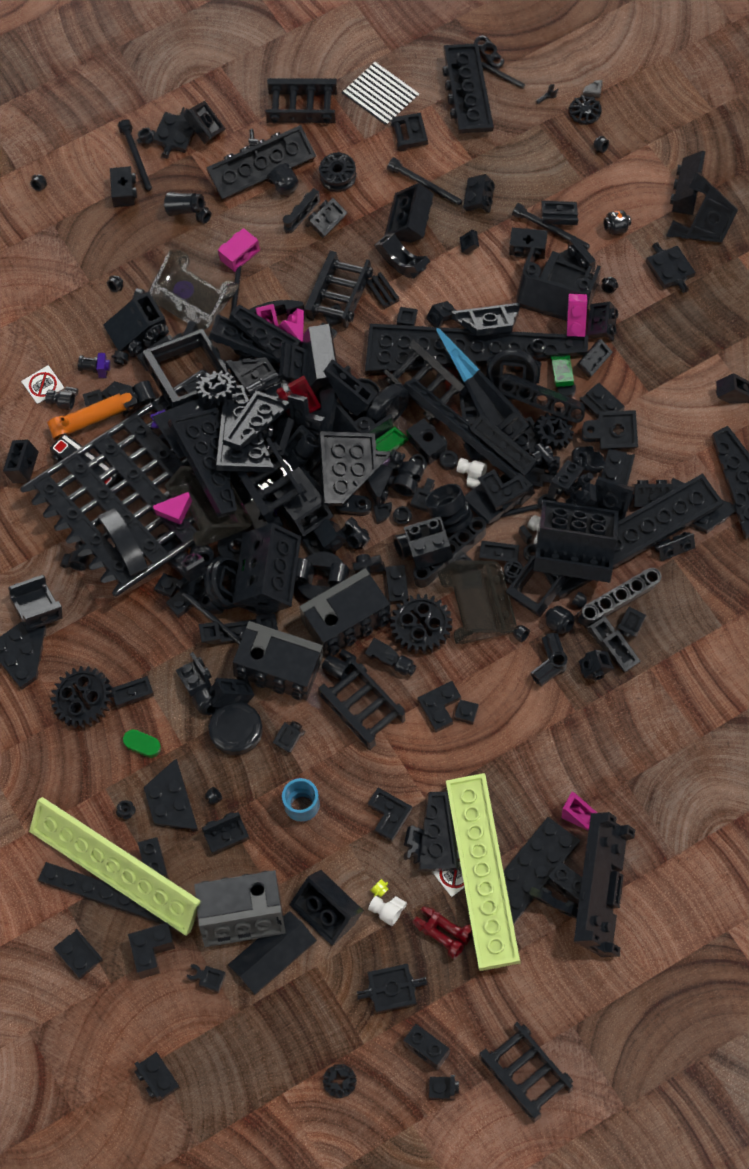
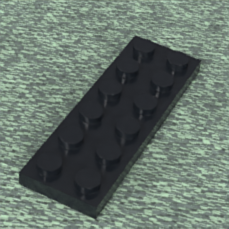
M549 817L545 819L504 870L513 925L535 899L529 895L531 888L534 887L540 890L541 887H545L550 873L560 861L564 863L580 843L578 838Z

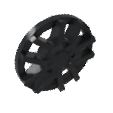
M581 95V97L574 98L569 107L571 118L579 124H592L600 118L602 113L600 101H597L595 97Z

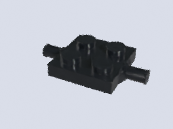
M185 107L182 108L180 115L165 112L153 137V143L164 147L161 156L165 159H168L171 151L186 153L195 133L184 117L188 111Z
M658 242L654 243L652 248L656 254L647 257L646 263L662 288L665 289L678 285L682 293L687 292L689 288L685 281L694 277L696 272L678 245L663 250Z
M407 963L367 972L369 989L357 991L358 1000L371 997L376 1014L416 1006L415 988L427 986L426 977L413 979Z

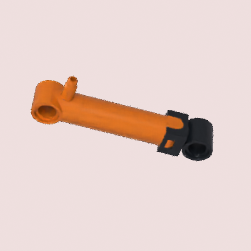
M142 381L134 385L133 388L130 386L119 391V394L78 411L52 418L47 424L53 440H58L64 433L69 436L75 431L126 410L130 412L141 407L140 405L149 404L156 400V396L150 381Z

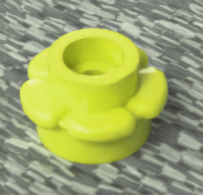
M382 879L377 882L370 890L374 897L377 895L379 897L383 896L389 889L386 887L388 882L385 883Z

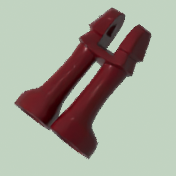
M423 906L420 912L429 918V921L425 922L415 917L412 923L420 932L423 931L426 936H430L441 943L448 950V956L455 960L463 951L464 945H467L473 935L472 926L467 924L461 928L443 917L440 912H436L435 909ZM437 926L449 932L459 941L453 940L436 929Z

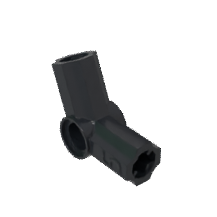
M550 633L542 637V643L548 660L530 673L534 682L541 687L556 675L564 673L567 668L568 658L564 653L558 633ZM560 660L563 664L557 665L554 661Z

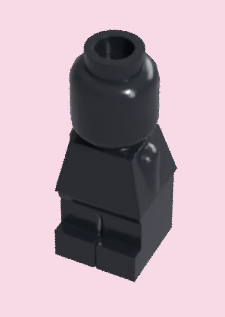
M373 638L365 652L368 658L372 660L376 658L381 663L393 667L395 671L404 676H412L417 668L413 660L403 655L399 656L389 645L376 638Z

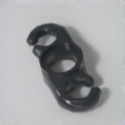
M486 36L476 37L474 43H478L480 40L485 41L483 45L478 44L482 58L493 68L502 67L504 59H501V55L498 54L496 45ZM491 49L494 52L492 54H486L485 50ZM495 59H501L500 63H494L493 61Z

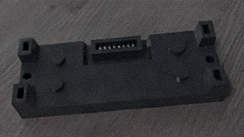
M610 812L591 813L574 942L600 957H620L621 948L614 944L617 915L613 913V909L620 908L624 875L620 872L623 871L626 841L634 839L636 831L629 825H619L616 823L617 817Z

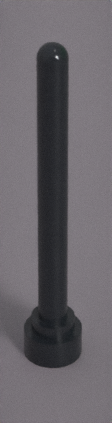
M128 119L122 120L117 125L118 129L126 137L146 191H151V183L131 134L133 129L131 121Z
M395 157L388 163L387 170L390 172L401 173L454 204H462L460 198L403 167L402 163H400L401 161Z
M520 203L515 206L512 212V216L518 219L526 218L567 241L573 236L552 224H542L541 218L528 212L525 206ZM577 238L587 250L590 248L587 242Z

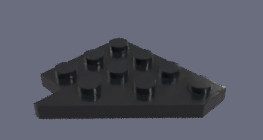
M319 433L323 506H342L390 457L392 451H376L375 433Z

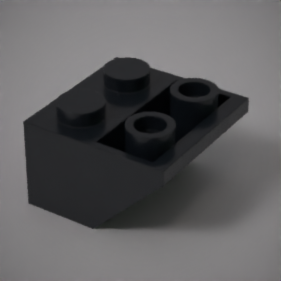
M441 516L404 527L417 570L454 559Z

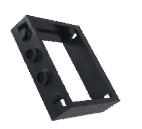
M203 329L143 351L144 365L171 409L198 399L196 391L178 397L158 362L201 347L217 373L223 371V374L228 372L230 376H233L225 365L226 361L221 359L218 348H214L212 340L209 339Z

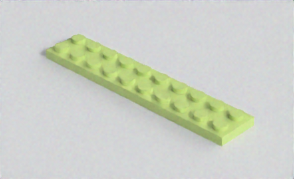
M483 773L446 780L479 970L483 971L520 964L486 775Z
M42 797L37 800L29 832L184 935L191 933L197 915V906L201 902L199 899Z

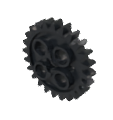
M417 594V599H414L410 595V601L402 599L403 606L397 604L398 610L392 611L393 616L390 617V622L392 623L390 624V629L393 630L392 637H396V643L401 642V648L408 646V652L413 648L415 649V654L419 650H422L423 654H425L426 649L433 653L434 646L440 649V643L446 644L445 638H450L448 631H452V625L450 624L453 623L452 618H449L451 612L446 611L447 605L441 606V599L435 602V596L428 599L427 594L424 595V598ZM422 609H425V610H427L428 612L425 613V614H422V613H420L419 611L422 610ZM405 620H411V621H412V623H410V624H405V623H403V622H404ZM438 624L439 627L432 628L431 625ZM417 634L423 635V637L420 639L415 638L414 636Z
M80 666L78 672L75 668H72V674L66 671V678L59 677L61 683L54 684L58 689L52 690L55 697L50 698V700L55 703L51 706L56 710L54 714L59 717L62 723L65 722L67 726L72 724L74 728H77L78 725L84 728L85 723L91 727L93 720L99 723L98 717L105 718L103 712L110 711L107 704H113L109 699L114 696L110 691L113 689L109 684L110 680L105 677L103 672L99 673L97 668L92 671L90 666L86 670ZM89 681L88 685L83 687V684ZM74 684H76L79 691L82 693V696L91 707L90 710H88L87 706L82 701L81 696L75 690ZM72 692V695L67 698V695ZM98 696L97 700L92 702V699ZM82 707V708H81V711H79L78 713H76V710H77L78 708Z

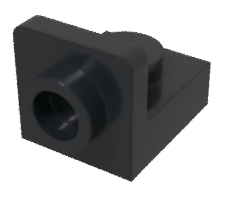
M296 721L284 722L273 743L290 753L300 736L304 735L306 731L301 729L302 725Z
M451 1075V1077H430L429 1100H455V1094H459V1081H455V1075Z

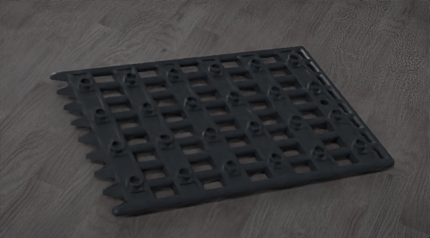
M204 369L199 370L173 387L176 394L181 391L185 394L196 391V382L200 381V377H206L207 372ZM163 395L20 487L21 492L37 491V494L31 501L32 505L45 502L49 505L43 513V518L56 515L60 517L54 526L55 531L70 528L71 533L66 538V544L78 541L83 543L77 552L78 557L89 554L95 556L89 564V570L101 567L106 569V572L100 578L101 583L113 580L118 582L112 591L115 597L245 510L244 505L254 501L238 473L233 471L230 473V487L234 492V497L240 504L236 506L237 511L234 514L218 518L195 473H192L187 468L190 465L188 460L180 461L175 455L172 448L169 449L164 443L167 440L163 434L157 436L151 427L153 421L146 424L141 419L142 416L152 410L157 413L171 409ZM124 429L130 436L116 443L111 437ZM264 439V443L266 444L265 447L267 450L270 448V445ZM135 441L141 448L128 456L122 449ZM94 448L100 455L86 463L81 456ZM147 453L152 461L139 468L134 461ZM106 461L111 468L98 476L93 471V468ZM159 466L164 473L151 481L145 474ZM64 468L70 475L56 483L50 476ZM117 473L122 478V481L109 488L104 481ZM269 475L272 481H277L274 475ZM170 478L175 486L162 493L157 486ZM76 481L81 488L67 496L62 488ZM129 486L134 493L121 501L115 494ZM180 491L183 494L189 492L192 499L191 504H194L199 510L187 519L184 517L181 525L156 515L153 508L154 505L167 501ZM87 493L92 501L79 509L73 501ZM140 498L146 506L132 514L127 506ZM96 506H99L104 513L115 509L128 526L143 557L151 564L148 566V570L130 577L118 550L108 541L110 539L107 532L102 534L96 528L100 525L98 518L90 521L85 514ZM152 511L157 519L144 527L138 519ZM205 516L211 524L198 532L192 524ZM164 524L169 531L155 539L150 532ZM175 537L181 544L167 552L162 545Z

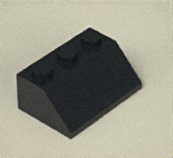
M700 151L684 157L682 165H678L676 175H679V179H675L673 190H676V193L671 195L670 204L673 205L672 212L688 215L694 214L698 191L690 188L689 185L696 171L702 175L706 151Z
M420 183L395 193L385 235L395 234L399 241L409 243L424 238L434 193Z
M322 870L306 878L289 904L331 946L335 945L356 924L364 912Z

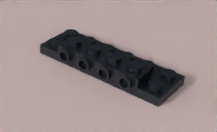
M478 43L444 45L443 51L446 65L443 66V77H447L445 89L450 92L448 94V105H452L450 116L451 119H455L458 133L493 132L494 125Z
M299 125L282 134L277 132L266 141L264 139L259 140L253 147L249 148L246 146L235 155L233 153L228 154L224 157V160L208 166L206 170L221 200H224L266 181L268 173L277 165L287 163L292 169L316 158V154L302 126Z

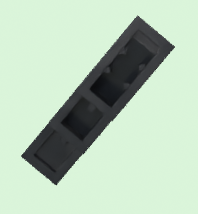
M584 612L586 617L592 618L590 613ZM606 616L590 626H585L604 651L608 652L609 657L624 673L641 662L619 630L616 631Z

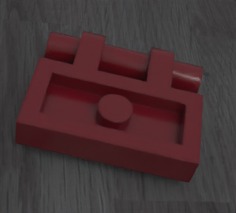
M304 375L288 384L290 391L285 392L283 388H279L276 391L279 395L278 398L288 401V396L292 393L308 397L309 413L321 407ZM288 408L285 412L288 416H290V410Z

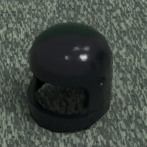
M287 163L277 165L266 177L269 183L275 185V190L280 195L293 193L299 183L296 174Z

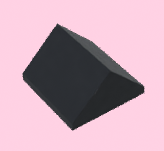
M206 101L190 108L184 115L204 144L226 129Z

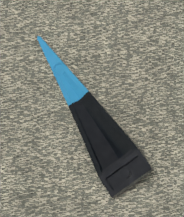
M437 328L436 330L460 373L479 414L484 415L515 441L531 427L513 403Z

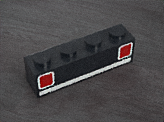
M64 433L50 447L51 458L58 463L83 446ZM90 451L81 456L86 463L96 458ZM102 462L94 467L93 471L99 476L111 467ZM116 473L105 480L104 483L111 488L121 481V477Z

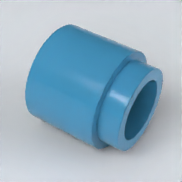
M302 778L294 779L284 787L282 792L283 805L286 814L291 819L304 822L312 819L318 813L320 807L318 790L311 781ZM299 797H307L313 803L304 810L291 808L293 801Z

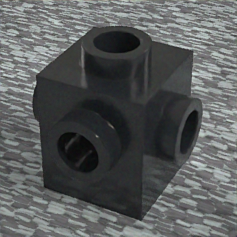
M590 651L579 660L584 678L595 681L604 678L606 673L614 669L607 651Z

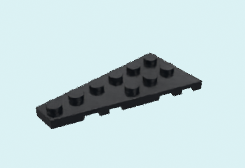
M237 385L236 394H232V399L227 398V402H223L216 464L217 471L274 472V466L270 461L261 433L241 450L223 445V438L249 402L244 386Z

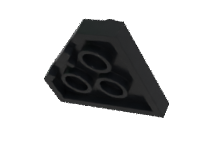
M21 621L0 636V664L21 690L38 678V667L41 661L43 641L47 629L45 625L26 631Z

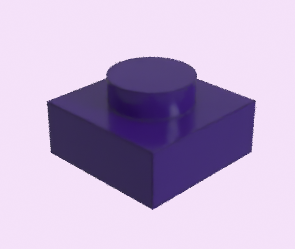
M98 353L97 372L99 378H107V371H110V360H107L105 353Z

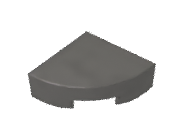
M596 80L594 83L587 85L583 90V96L600 98L603 80Z

